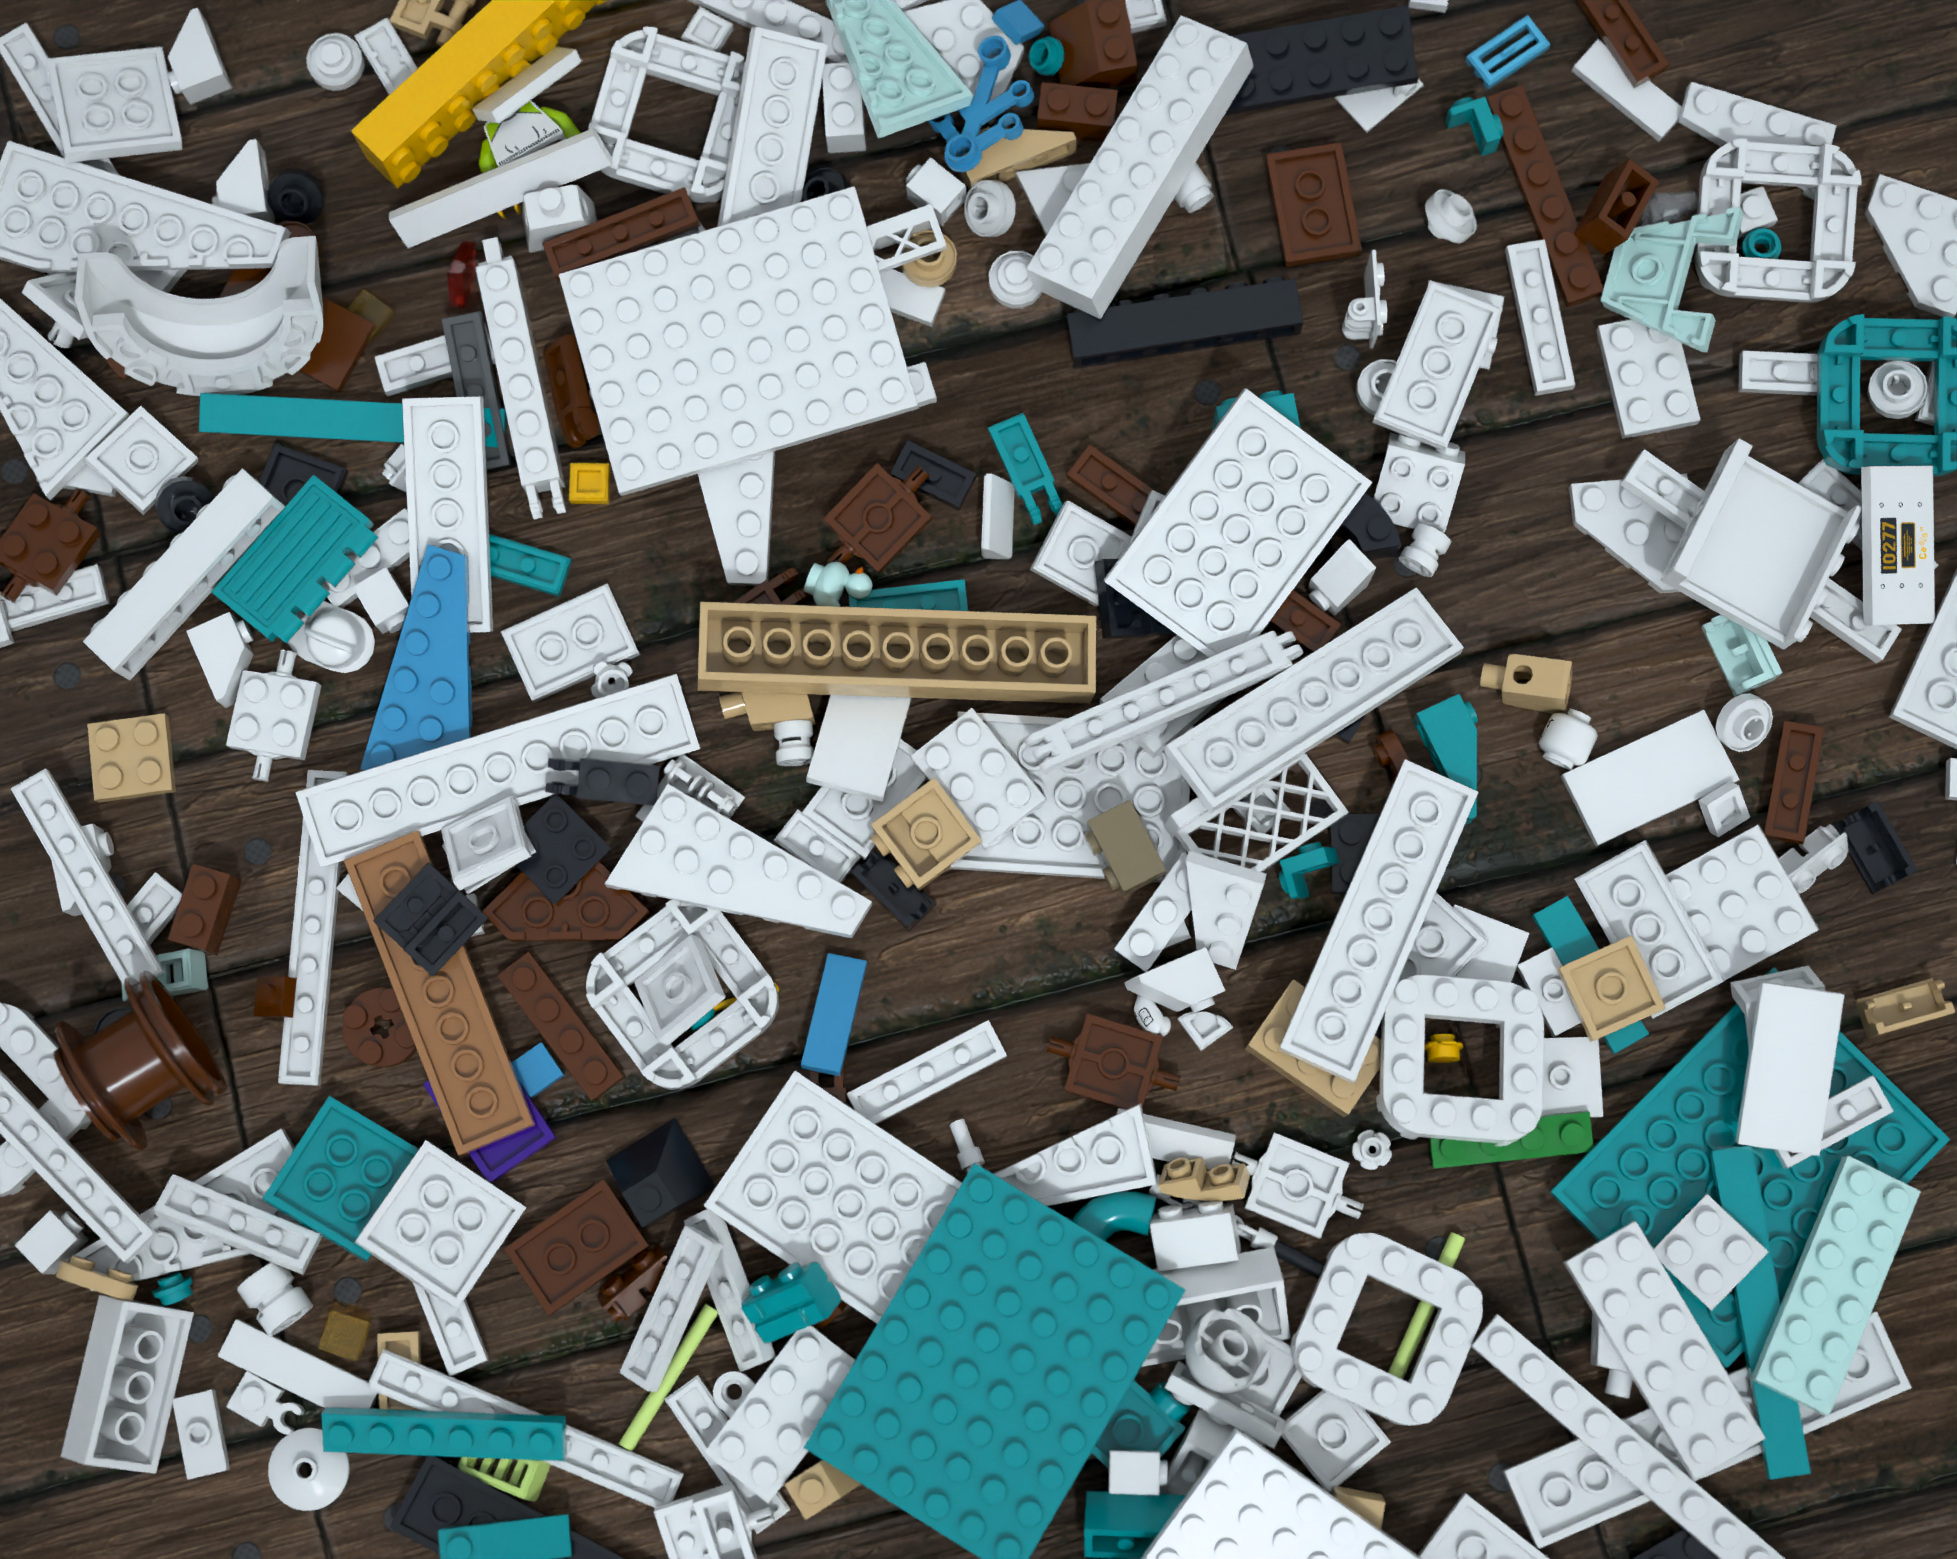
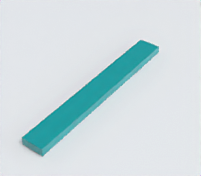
M200 393L199 432L404 443L403 404ZM484 408V422L488 423L492 428L491 435L485 438V447H498L491 409ZM500 409L503 429L507 435L506 410Z
M1743 1146L1710 1151L1709 1155L1718 1205L1768 1251L1760 1262L1733 1288L1757 1425L1765 1436V1439L1760 1441L1766 1477L1767 1479L1811 1474L1798 1403L1750 1380L1781 1306L1752 1146Z

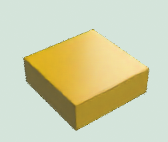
M570 463L569 501L571 504H609L611 468L609 463Z

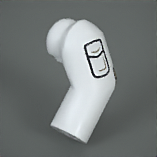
M1138 995L1133 1012L1143 1031L1163 1037L1166 1036L1171 1029L1169 1018L1163 1017L1156 1002Z

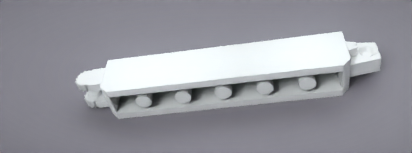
M498 237L482 240L486 261L478 263V267L475 268L521 485L528 496L533 519L542 518L543 507L538 493L549 490L552 492V503L557 514L566 512L562 487H565V481L521 276L513 257L503 256Z

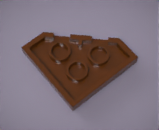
M600 862L556 905L521 872L482 911L491 923L511 942L621 941L650 914L628 890H617L605 886V882L611 873Z

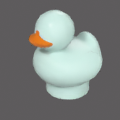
M831 562L826 566L814 563L807 577L804 592L813 595L817 606L841 607L839 599L845 588L853 598L862 599L870 594L873 585L870 577L864 573L863 567L858 568L855 573L849 574L847 567L841 562Z

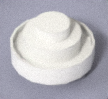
M338 33L327 34L317 39L310 47L307 55V67L315 82L321 87L333 91L345 90L354 85L362 76L364 56L357 43L350 37Z
M981 180L968 191L964 202V215L968 226L974 233L979 236L998 237L1006 233L1015 217L1016 203L1013 193L1008 186L1000 181Z
M1444 189L1436 191L1428 198L1425 209L1428 228L1434 236L1450 240L1451 242L1462 243L1475 233L1477 229L1476 219L1471 205L1465 198Z
M1010 251L1000 255L993 262L989 271V288L993 297L1001 305L1009 308H1025L1032 305L1041 296L1042 292L1035 289L1026 270L1033 258L1032 254L1023 251Z
M1380 359L1370 363L1362 370L1358 379L1356 395L1359 403L1368 413L1374 416L1397 363L1394 360Z
M1891 361L1875 370L1870 378L1867 394L1869 402L1876 412L1887 418L1900 419L1909 417L1920 409L1925 401L1928 386L1925 375L1917 366L1906 361Z
M1750 693L1734 697L1722 708L1717 717V737L1732 750L1743 752L1753 749L1766 738L1771 729L1773 720L1771 707L1766 701Z

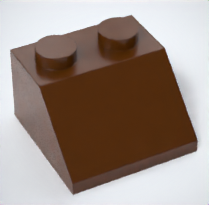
M1088 0L1049 22L1051 37L1058 39L1064 49L1063 63L1057 71L1060 84L1103 89L1136 83L1138 65L1125 0Z

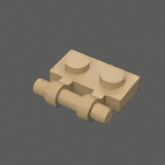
M399 0L390 23L394 28L427 40L432 28H437L441 30V33L436 43L442 47L464 26L462 24L468 9L474 7L477 0H454L455 2L448 16L439 13L445 0Z

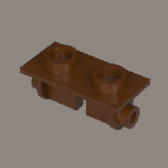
M660 1244L652 1250L651 1248L643 1250L632 1261V1267L621 1276L619 1274L612 1276L601 1287V1293L597 1295V1298L604 1311L609 1308L607 1311L616 1322L622 1318L627 1320L648 1302L639 1291L643 1286L654 1296L670 1260V1257L667 1259Z

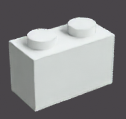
M849 62L824 64L822 81L828 153L866 151L863 98Z
M1203 1201L1198 1204L1197 1208L1182 1209L1181 1205H1169L1158 1209V1213L1153 1214L1150 1229L1158 1271L1239 1260L1241 1246L1233 1203L1223 1204L1222 1201Z

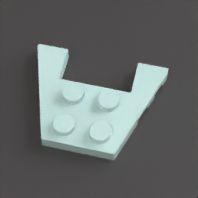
M1728 208L1726 213L1707 216L1706 213L1694 215L1689 221L1674 224L1665 221L1634 228L1629 239L1614 250L1601 297L1603 306L1696 350L1707 352L1716 321L1713 314L1680 311L1678 307L1695 244L1706 243L1736 246L1744 216L1741 208Z

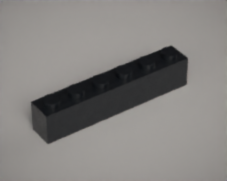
M1276 276L1265 279L1262 282L1263 284L1248 286L1245 282H1237L1227 285L1224 290L1210 292L1208 288H1198L1187 292L1185 296L1172 297L1170 294H1159L1149 298V301L1134 303L1133 300H1120L1112 303L1111 307L1106 309L1101 319L1076 308L1073 310V313L1067 314L1066 323L1073 368L1079 369L1299 335L1303 326V317L1296 279L1285 280V277Z

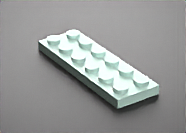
M1843 1156L1841 1158L1750 1380L1822 1415L1830 1416L1921 1191L1850 1156Z

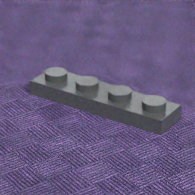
M482 312L441 319L457 397H483L484 408L491 409L498 447H485L486 470L512 465L507 435L504 432L500 414L501 405ZM484 422L485 438L491 435L492 428L488 423Z

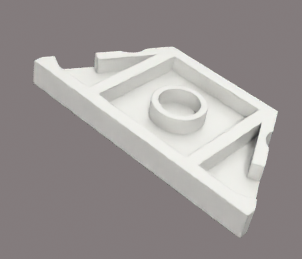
M947 0L903 11L955 74L959 76L960 80L973 94V98L984 67L978 55V47L987 37H1002L1011 51V59L1008 66L999 71L990 101L1009 89L1014 71L1018 68L1024 54V47L1022 44L1015 45L993 22L991 18L994 14L981 0ZM996 117L988 121V123L991 125Z

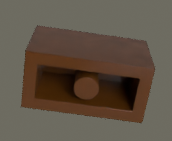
M1042 82L1037 130L1074 132L1077 140L1104 142L1115 124L1118 90Z
M1628 159L1605 175L1574 233L1603 255L1629 239L1659 180L1634 161Z
M192 864L168 940L184 947L217 956L242 881L231 874Z

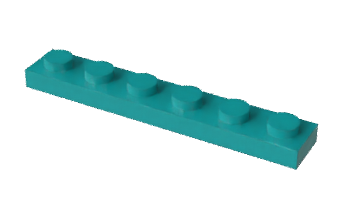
M326 1407L322 1412L324 1452L564 1461L567 1455L566 1416Z

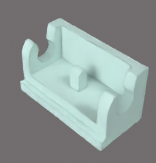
M1721 614L1712 618L1711 622L1701 627L1734 697L1770 683L1782 674L1768 641Z

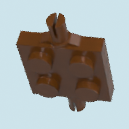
M876 463L823 518L837 532L840 541L843 543L827 561L829 563L841 562L845 564L855 555L865 559L878 573H881L934 519L920 505L914 494L915 490L930 476L917 465L913 472L902 482L889 475Z
M76 488L64 506L52 504L38 495L32 494L0 539V565L10 570L13 574L11 581L3 592L0 593L5 599L15 603L27 585L41 587L56 596L59 594L101 535L97 527L80 519L77 515L87 500L90 499L86 492Z
M1088 1013L1082 1032L1074 1043L1051 1036L1049 1043L1063 1047V1049L1048 1044L1046 1051L1069 1058V1075L1064 1088L1065 1092L1124 1110L1140 1103L1143 1107L1146 1094L1153 1085L1177 1092L1179 1084L1164 1079L1177 1083L1181 1079V1075L1158 1069V1054L1163 1036Z

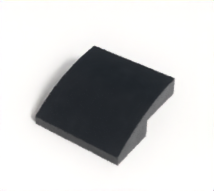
M1118 559L1095 561L1103 639L1176 634L1104 582V578Z
M428 862L375 917L373 922L433 977L488 917Z

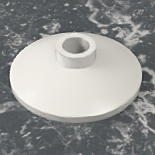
M317 1428L299 1429L285 1436L274 1448L268 1465L270 1485L276 1496L289 1507L303 1511L321 1509L334 1502L345 1489L350 1473L348 1454L344 1452H324L322 1429ZM303 1462H308L312 1466V1474L308 1478L301 1476L299 1472V1467Z

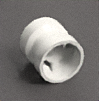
M1421 523L1416 526L1412 533L1414 542L1403 549L1398 559L1410 570L1422 576L1432 577L1438 567V555L1446 553L1451 540L1434 527Z
M791 720L774 724V737L779 741V749L776 751L777 765L801 766L811 764L814 748L810 746V738L813 735L812 721Z

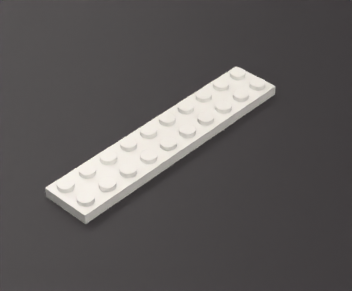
M673 674L296 792L320 868L347 860L417 830L421 836L440 831L443 827L509 796H513L518 806L555 795V793L545 792L546 783H551L552 781L578 785L579 771H557L548 768V758L571 760L591 758L654 764L699 750L700 746L677 674Z
M1872 1312L1830 1416L1822 1415L1798 1403L1804 1434L1911 1389V1385L1877 1312ZM1747 1366L1728 1373V1376L1757 1423ZM1650 1408L1621 1419L1691 1478ZM1578 1438L1502 1471L1537 1549L1651 1501ZM1759 1442L1697 1480L1762 1453L1761 1443Z

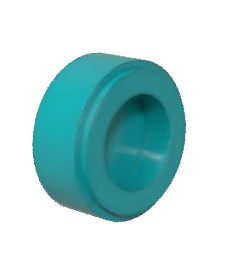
M1159 1382L1150 1392L1151 1399L1169 1417L1176 1421H1181L1189 1412L1190 1406L1175 1399L1171 1391L1165 1388L1167 1383Z

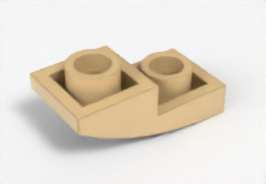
M1202 1157L1189 1160L1187 1158H1178L1168 1164H1164L1158 1188L1161 1193L1184 1199L1199 1201L1235 1200L1245 1197L1250 1175L1245 1163L1233 1166L1222 1164L1207 1170Z

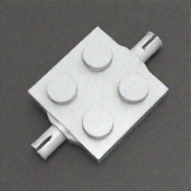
M280 650L276 672L258 673L242 671L226 746L231 749L249 751L257 756L252 776L254 780L269 782L268 778L273 760L291 758L305 761L321 685L314 681L301 680L292 676L297 653L293 651Z
M1273 1133L1266 1153L1258 1161L1241 1155L1238 1152L1235 1153L1233 1159L1247 1164L1246 1167L1249 1175L1252 1176V1189L1244 1209L1318 1239L1322 1236L1327 1220L1335 1211L1354 1217L1357 1220L1359 1219L1361 1212L1348 1208L1346 1205L1361 1211L1364 1203L1342 1196V1181L1349 1166L1348 1162L1276 1133ZM1232 1161L1231 1166L1238 1165L1240 1163Z

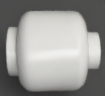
M1571 708L1567 714H1552L1539 740L1540 748L1544 751L1543 758L1568 770H1572L1573 766L1584 765L1598 737L1595 728L1589 725L1591 717Z

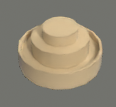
M924 230L913 234L909 241L923 247L936 242L933 231ZM943 234L947 245L946 250L901 265L904 275L911 282L921 287H935L944 284L952 277L956 269L957 252L954 243L946 235ZM905 247L903 253L911 251V249Z

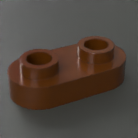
M1390 729L1375 737L1377 745L1373 746L1372 750L1379 765L1382 768L1387 766L1394 778L1390 782L1392 787L1404 760H1410L1399 739Z

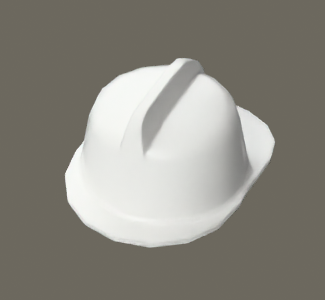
M325 601L322 602L310 617L301 610L296 614L304 624L290 639L288 644L298 656L326 669L341 673L357 671L368 663L374 652L375 639L372 628L365 619L351 611Z

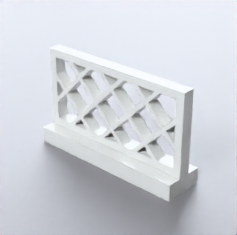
M1305 753L1213 813L1208 811L1199 797L1195 798L1171 814L1163 827L1172 839L1177 837L1187 852L1192 851L1215 859L1238 863L1242 867H1245V865L1253 866L1252 870L1263 872L1345 817L1349 812ZM1299 763L1308 776L1306 788L1285 784L1287 770ZM1280 775L1279 782L1271 781ZM1313 784L1316 786L1318 790L1313 789ZM1261 787L1278 790L1275 809L1255 805L1256 790ZM1284 791L1305 796L1302 814L1281 810ZM1249 796L1248 803L1240 802L1241 800ZM1311 797L1326 800L1334 813L1325 819L1309 816ZM1229 808L1247 811L1244 829L1224 826L1225 811ZM1253 812L1274 816L1271 835L1250 831ZM1218 816L1217 824L1209 823ZM1280 818L1301 822L1299 837L1294 840L1278 837ZM1307 823L1315 825L1311 829L1306 831ZM1199 828L1215 831L1213 851L1198 848L1189 835ZM1222 833L1243 837L1240 856L1219 852ZM1249 839L1270 843L1269 854L1266 859L1262 861L1246 857ZM1276 844L1284 845V847L1275 852Z

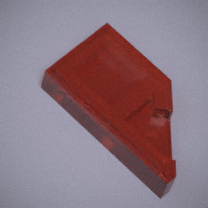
M463 241L460 244L447 273L449 305H451V308H465L472 291L476 242Z

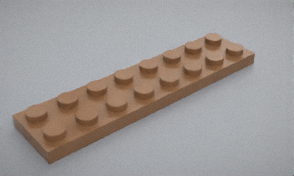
M417 830L344 860V863L458 1156H463L535 1126V1122L465 944L432 977L400 945L373 922L375 917L428 862L433 865L423 837Z

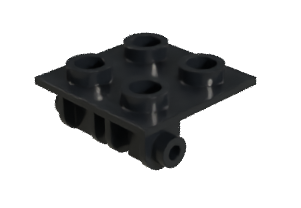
M555 794L523 825L536 852L530 858L516 864V866L556 905L612 848L563 799Z

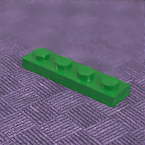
M1586 1110L1541 1115L1536 1127L1531 1132L1505 1146H1494V1143L1429 1138L1431 1166L1433 1169L1590 1152L1593 1149L1590 1112Z

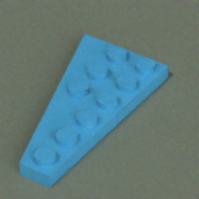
M427 545L362 760L361 770H367L471 737L472 690L471 666H469L468 556Z

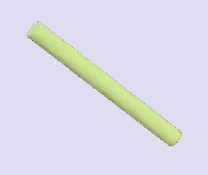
M1451 1232L1438 1262L1453 1268L1465 1238ZM1420 1300L1388 1371L1389 1374L1403 1380L1435 1309L1434 1306Z
M705 1303L675 1351L658 1391L649 1393L621 1438L619 1444L631 1452L634 1450L716 1318L718 1311Z

